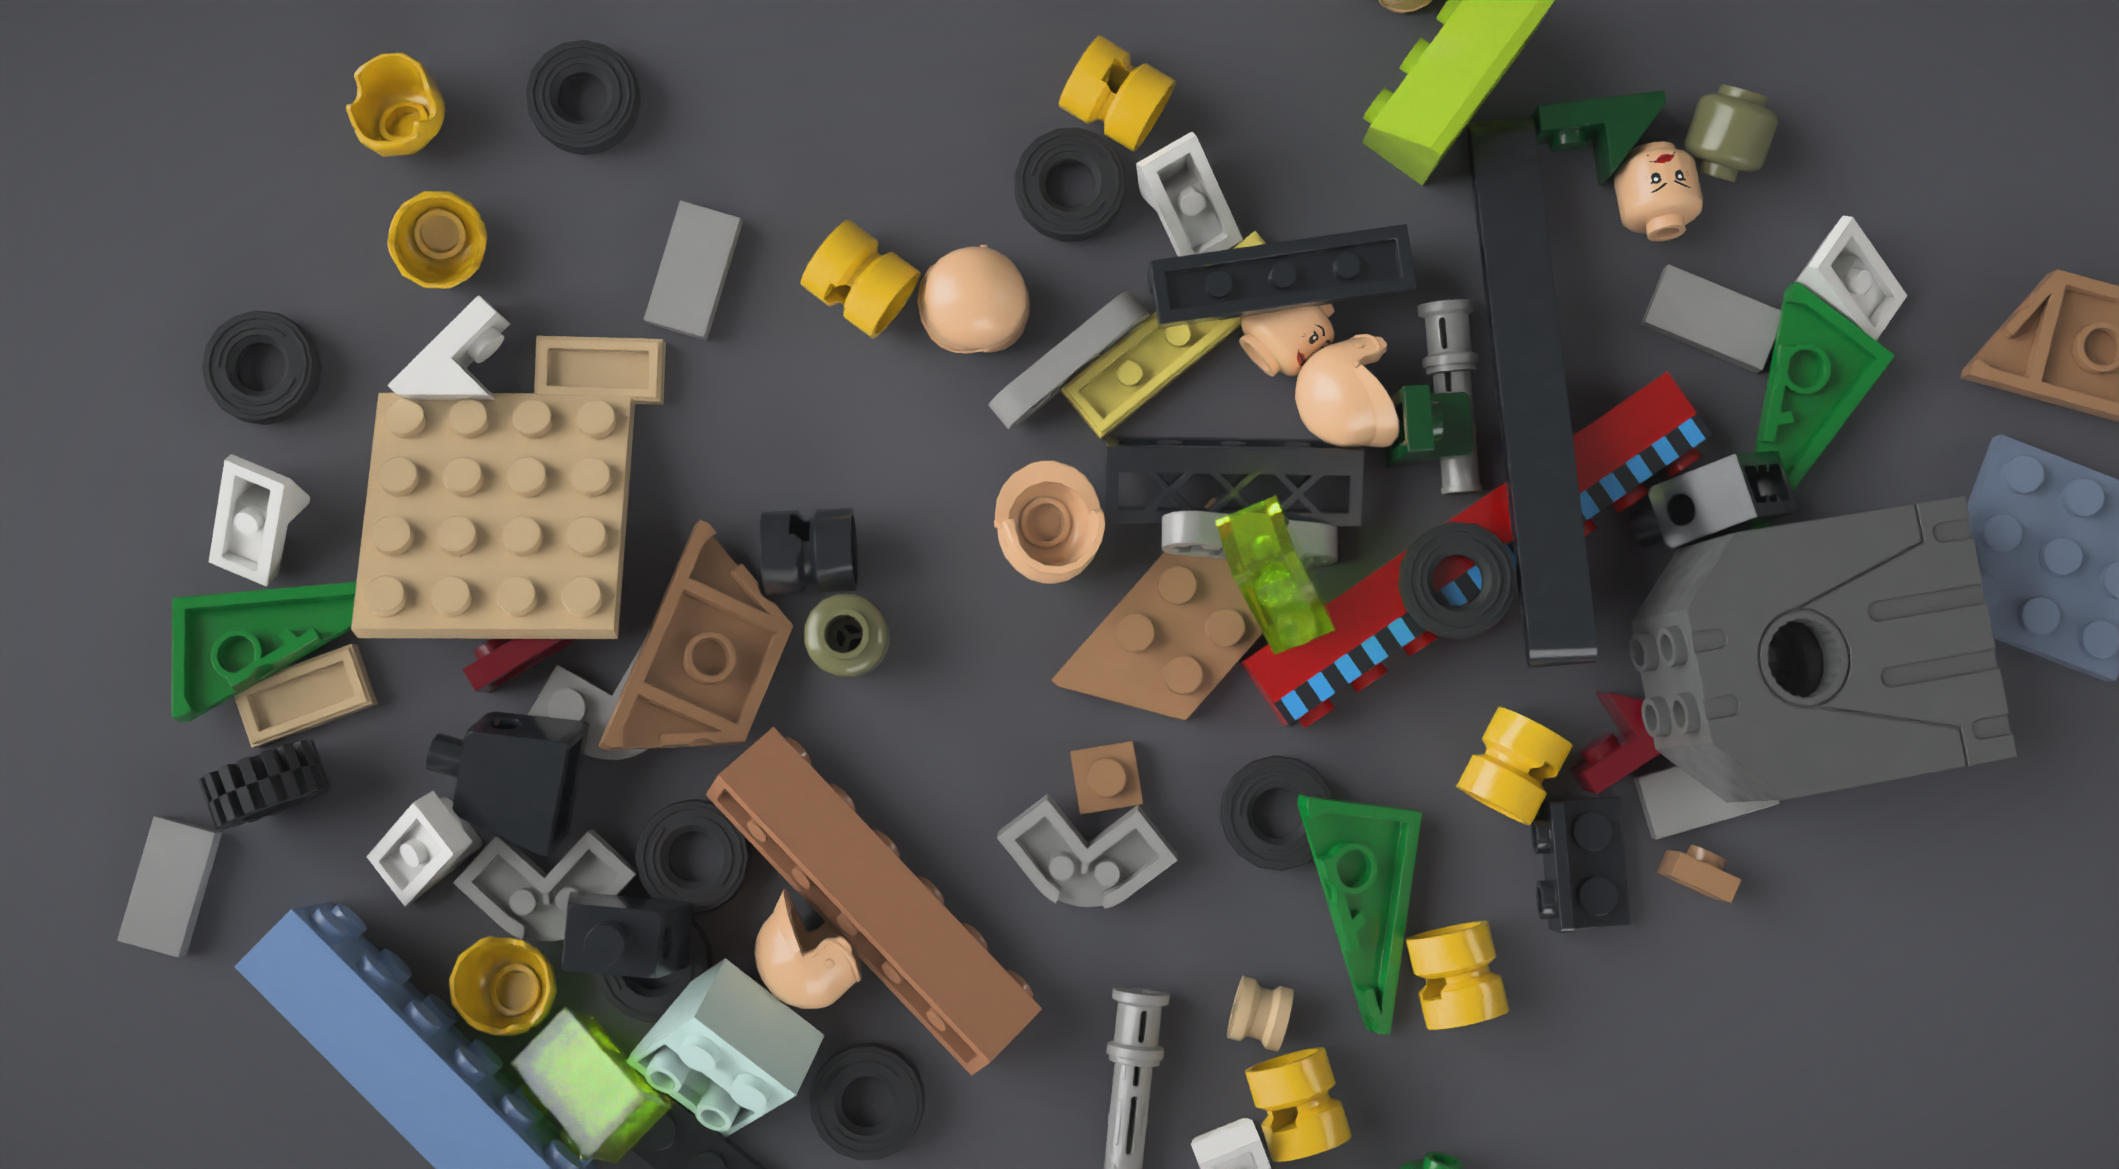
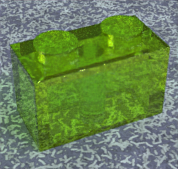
M1276 495L1215 521L1232 577L1275 655L1335 631L1316 574Z
M567 1007L510 1063L525 1081L520 1087L523 1095L541 1112L545 1114L551 1112L564 1127L559 1133L561 1140L576 1156L585 1161L594 1158L616 1164L671 1108L660 1093L646 1081L645 1076L626 1063L628 1060L627 1055L593 1016Z

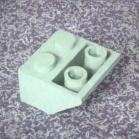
M725 958L688 984L631 1052L626 1063L644 1075L646 1081L653 1088L668 1093L693 1112L698 1121L705 1127L718 1131L727 1137L797 1095L825 1035Z

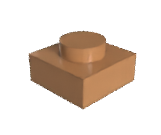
M1133 741L1070 751L1080 814L1143 804Z
M1690 845L1687 854L1666 850L1656 872L1713 900L1732 903L1742 880L1723 871L1727 862L1726 859L1694 845Z

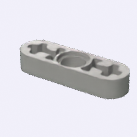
M1131 290L1124 291L1008 384L992 399L988 406L1008 430L1014 429L1059 394L1061 388L1144 322L1150 316V313Z
M1178 511L1162 516V551L1174 555L1303 567L1324 566L1338 561V528L1325 523L1205 511Z

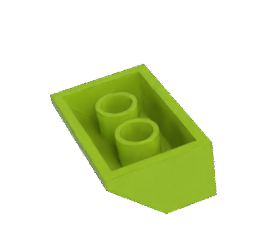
M1448 0L1436 17V20L1444 25L1431 43L1422 37L1417 41L1399 68L1407 74L1406 78L1395 93L1384 87L1364 114L1363 119L1371 125L1362 143L1423 186L1530 41L1555 0Z

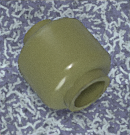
M1725 84L1720 85L1718 93L1711 92L1701 96L1685 139L1686 151L1691 156L1701 160L1698 169L1699 173L1735 183L1738 171L1752 173L1762 168L1778 124L1776 113L1767 107L1769 97Z
M836 594L823 599L810 612L804 626V644L810 658L821 670L840 678H858L872 672L884 660L890 646V629L884 614L870 600L856 594ZM855 626L860 632L850 633L845 627ZM840 632L845 637L842 647L839 643ZM862 639L856 648L849 650L853 640Z

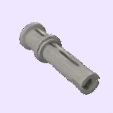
M1454 299L1421 304L1417 306L1418 316L1425 319L1428 356L1422 359L1423 370H1426L1427 376H1433L1434 393L1465 392L1470 398L1474 449L1472 454L1466 457L1440 460L1443 487L1441 488V494L1480 492L1483 490L1482 484H1480L1471 372L1477 371L1476 365H1479V354L1472 352L1469 314L1475 311L1474 300Z
M1113 987L1112 999L1117 1001L1118 1005L1114 1040L1107 1042L1106 1054H1109V1061L1115 1062L1108 1115L1104 1169H1142L1152 1069L1159 1066L1160 1060H1163L1164 1048L1159 1046L1158 1042L1162 1007L1169 1005L1170 994L1167 992L1139 987Z

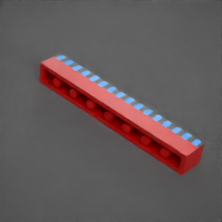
M1668 371L1573 435L1585 536L1598 528L1591 519L1595 514L1610 504L1619 513L1648 494L1649 490L1643 482L1649 477L1664 469L1670 478L1702 456L1695 446L1711 436L1712 433ZM1505 482L1446 523L1476 524L1495 534L1510 552L1515 566ZM1407 550L1240 663L1283 726L1298 720L1303 729H1305L1335 708L1329 699L1334 693L1349 683L1356 693L1388 672L1381 662L1400 648H1403L1406 654L1411 656L1439 637L1420 627L1404 608L1398 589L1400 563ZM1453 555L1444 558L1437 564L1433 572L1432 583L1436 594L1441 600L1450 605L1462 606L1469 604L1478 596L1481 590L1482 577L1479 568L1472 560L1464 556Z

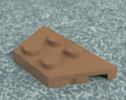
M2059 269L2048 273L1962 369L1960 379L2119 422V286Z
M1213 497L1204 508H1209L1216 499ZM1164 552L1051 681L1059 688L1073 690L1186 721L1270 625L1244 561L1174 555Z
M701 519L695 524L600 740L598 747L604 750L739 745L745 742L793 625L774 602L762 596L759 591L758 582L742 563L738 566L714 538L717 532L709 523Z

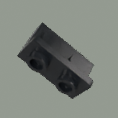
M1620 797L1544 801L1539 808V816H1535L1530 825L1533 851L1535 855L1543 854L1545 880H1538L1536 882V904L1540 919H1548L1549 930L1559 933L1574 932L1575 929L1631 926Z

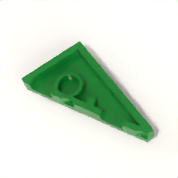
M1799 282L1790 283L1784 292L1754 452H1779L1792 492L1895 356ZM1769 522L1749 528L1747 530L1766 528Z
M356 582L173 597L171 718L180 723L191 722L351 630Z
M1298 795V809L1364 1027L1377 1034L1390 1035L1422 811Z

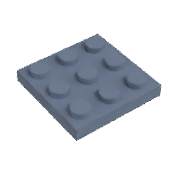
M2000 434L1992 437L1967 507L1970 517L1968 521L1971 536L1974 538L1983 582L1981 586L1984 601L1987 603L1994 639L2104 682L2116 681L2119 674V480Z

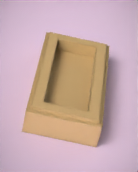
M536 336L534 393L536 395L631 397V401L635 404L664 405L666 342L663 339Z
M349 644L281 669L234 696L252 748L266 746L378 704L360 650L356 644Z

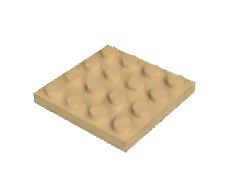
M378 393L351 629L357 638L618 639L635 403L631 401L632 398L536 395V393H490L495 400L404 399L395 393Z

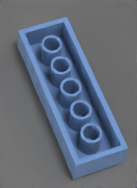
M331 902L290 909L234 966L435 1169H598L591 1162L595 1155L587 1143L570 1130L562 1134L545 1117L549 1112L545 1102L532 1089L523 1084L516 1088L499 1071L503 1067V1062L488 1045L478 1039L471 1043L454 1026L458 1018L453 1010L434 994H429L425 997L408 980L412 976V971L399 956L386 948L380 952L363 935L367 930L365 923L347 906L341 903L334 906Z

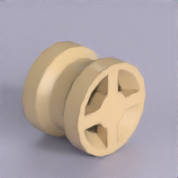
M1243 975L1234 998L1227 1029V1038L1242 1041L1250 1037L1260 1040L1265 1049L1278 1052L1290 1018L1294 990L1284 986H1278L1273 990L1260 987L1255 978Z

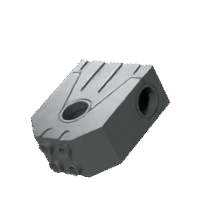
M1952 497L1736 532L1679 548L1631 621L1633 635L1630 639V655L1634 667L1637 671L1641 672L1645 700L1642 704V719L1646 731L1654 738L1655 749L1726 803L1788 800L2018 757L2014 736L2010 731L2007 716L2009 712L2000 668L1997 666L1994 651L1996 647L1987 603L1984 601L1981 586L1983 582L1974 538L1971 536L1966 497ZM1769 644L1775 652L1778 661L1779 673L1777 675V683L1771 675V669L1768 666L1769 659L1767 653Z

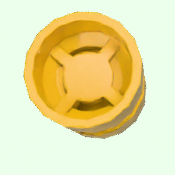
M1099 35L1089 45L1074 68L1061 94L1059 107L1086 124L1097 120L1102 121L1106 136L1135 152L1147 138L1167 105L1175 88L1176 80L1148 63L1134 67L1131 65L1130 52Z
M849 219L836 227L822 243L807 265L800 284L829 307L841 303L844 306V318L873 339L889 326L905 306L919 283L921 273L893 251L884 255L879 254L877 239Z
M1498 707L1482 737V741L1487 748L1484 754L1472 755L1456 787L1495 811L1530 826L1547 795L1542 786L1543 780L1556 778L1573 745L1537 722L1514 711Z
M1473 921L1450 925L1406 938L1413 973L1425 978L1426 985L1418 994L1427 1029L1439 1030L1466 1026L1497 1018L1510 1011L1502 977L1491 972L1489 969V964L1497 956L1488 921Z
M1324 1047L1307 1048L1283 1054L1255 1064L1245 1070L1256 1108L1266 1110L1268 1113L1266 1119L1261 1123V1127L1272 1161L1283 1162L1312 1156L1335 1148L1352 1138L1342 1102L1331 1098L1328 1093L1336 1082Z

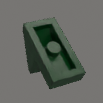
M1665 90L1538 105L1531 115L1535 123L1537 145L1549 144L1550 151L1564 152L1585 147L1588 145L1587 139H1592L1598 184L1602 186L1667 103Z
M1429 384L1403 386L1391 397L1399 419L1400 429L1398 438L1391 446L1386 447L1387 468L1466 457L1472 454L1474 447L1470 398L1467 393L1430 394Z

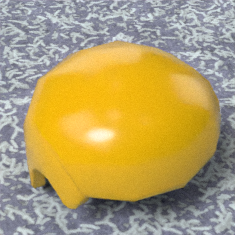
M401 52L379 54L356 70L354 78L358 87L357 96L352 104L346 105V110L359 141L365 147L383 157L415 155L423 150L439 132L446 110L439 86L426 67L420 61Z
M423 191L400 206L392 219L387 244L389 253L402 276L423 288L450 289L467 281L480 268L486 250L487 231L480 213L471 202L450 191Z
M488 936L478 940L458 956L449 977L453 1007L467 1024L478 1031L495 1036L520 1035L527 1033L530 1028L537 1027L549 1015L557 993L553 964L537 946L516 938Z

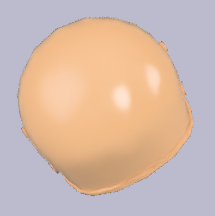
M980 245V247L970 246L949 252L929 267L920 281L917 303L921 323L930 338L939 347L950 352L965 354L981 351L984 353L997 352L1015 344L1023 334L1030 312L1029 293L1025 281L1016 265L1007 256L988 248V245Z
M1370 334L1355 335L1346 341L1318 350L1302 366L1296 382V405L1302 422L1310 432L1323 442L1336 447L1346 448L1361 446L1384 448L1391 446L1398 438L1400 429L1399 419L1393 401L1379 380L1364 367L1366 364L1379 361L1381 356L1387 351V343L1382 337H1374Z
M1038 461L1030 463L1013 473L1002 486L996 502L994 527L997 528L998 540L1003 554L1016 571L1036 582L1056 584L1077 576L1093 560L1103 539L1105 517L1103 509L1100 508L1096 491L1084 474L1072 466L1057 461Z
M784 888L774 912L764 922L756 937L754 950L756 968L761 980L770 992L785 1004L801 1009L827 1007L836 1002L854 983L862 980L860 957L852 950L851 944L844 937L839 936L826 922L818 929L807 930L793 898Z

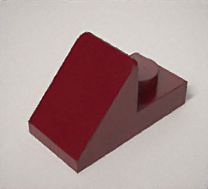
M491 639L473 652L478 660L462 670L475 692L491 693L579 639Z
M1596 692L1598 699L1622 735L1616 738L1613 732L1606 733L1579 751L1584 760L1570 768V771L1583 791L1599 794L1660 754L1655 749L1654 738L1648 734L1643 723L1642 704L1644 700L1610 692Z

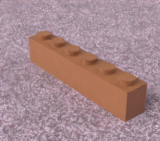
M773 726L716 777L705 795L839 936L844 937L851 944L852 950L971 1076L992 1062L1042 1010L1034 1001L1033 992L1028 983L1016 972L1005 970L988 952V944L984 937L974 927L967 923H960L943 905L944 899L936 886L924 877L915 876L899 859L900 854L893 841L883 832L872 830L855 813V805L849 795L836 784H828L811 766V759L808 753L797 741L790 737L784 738Z

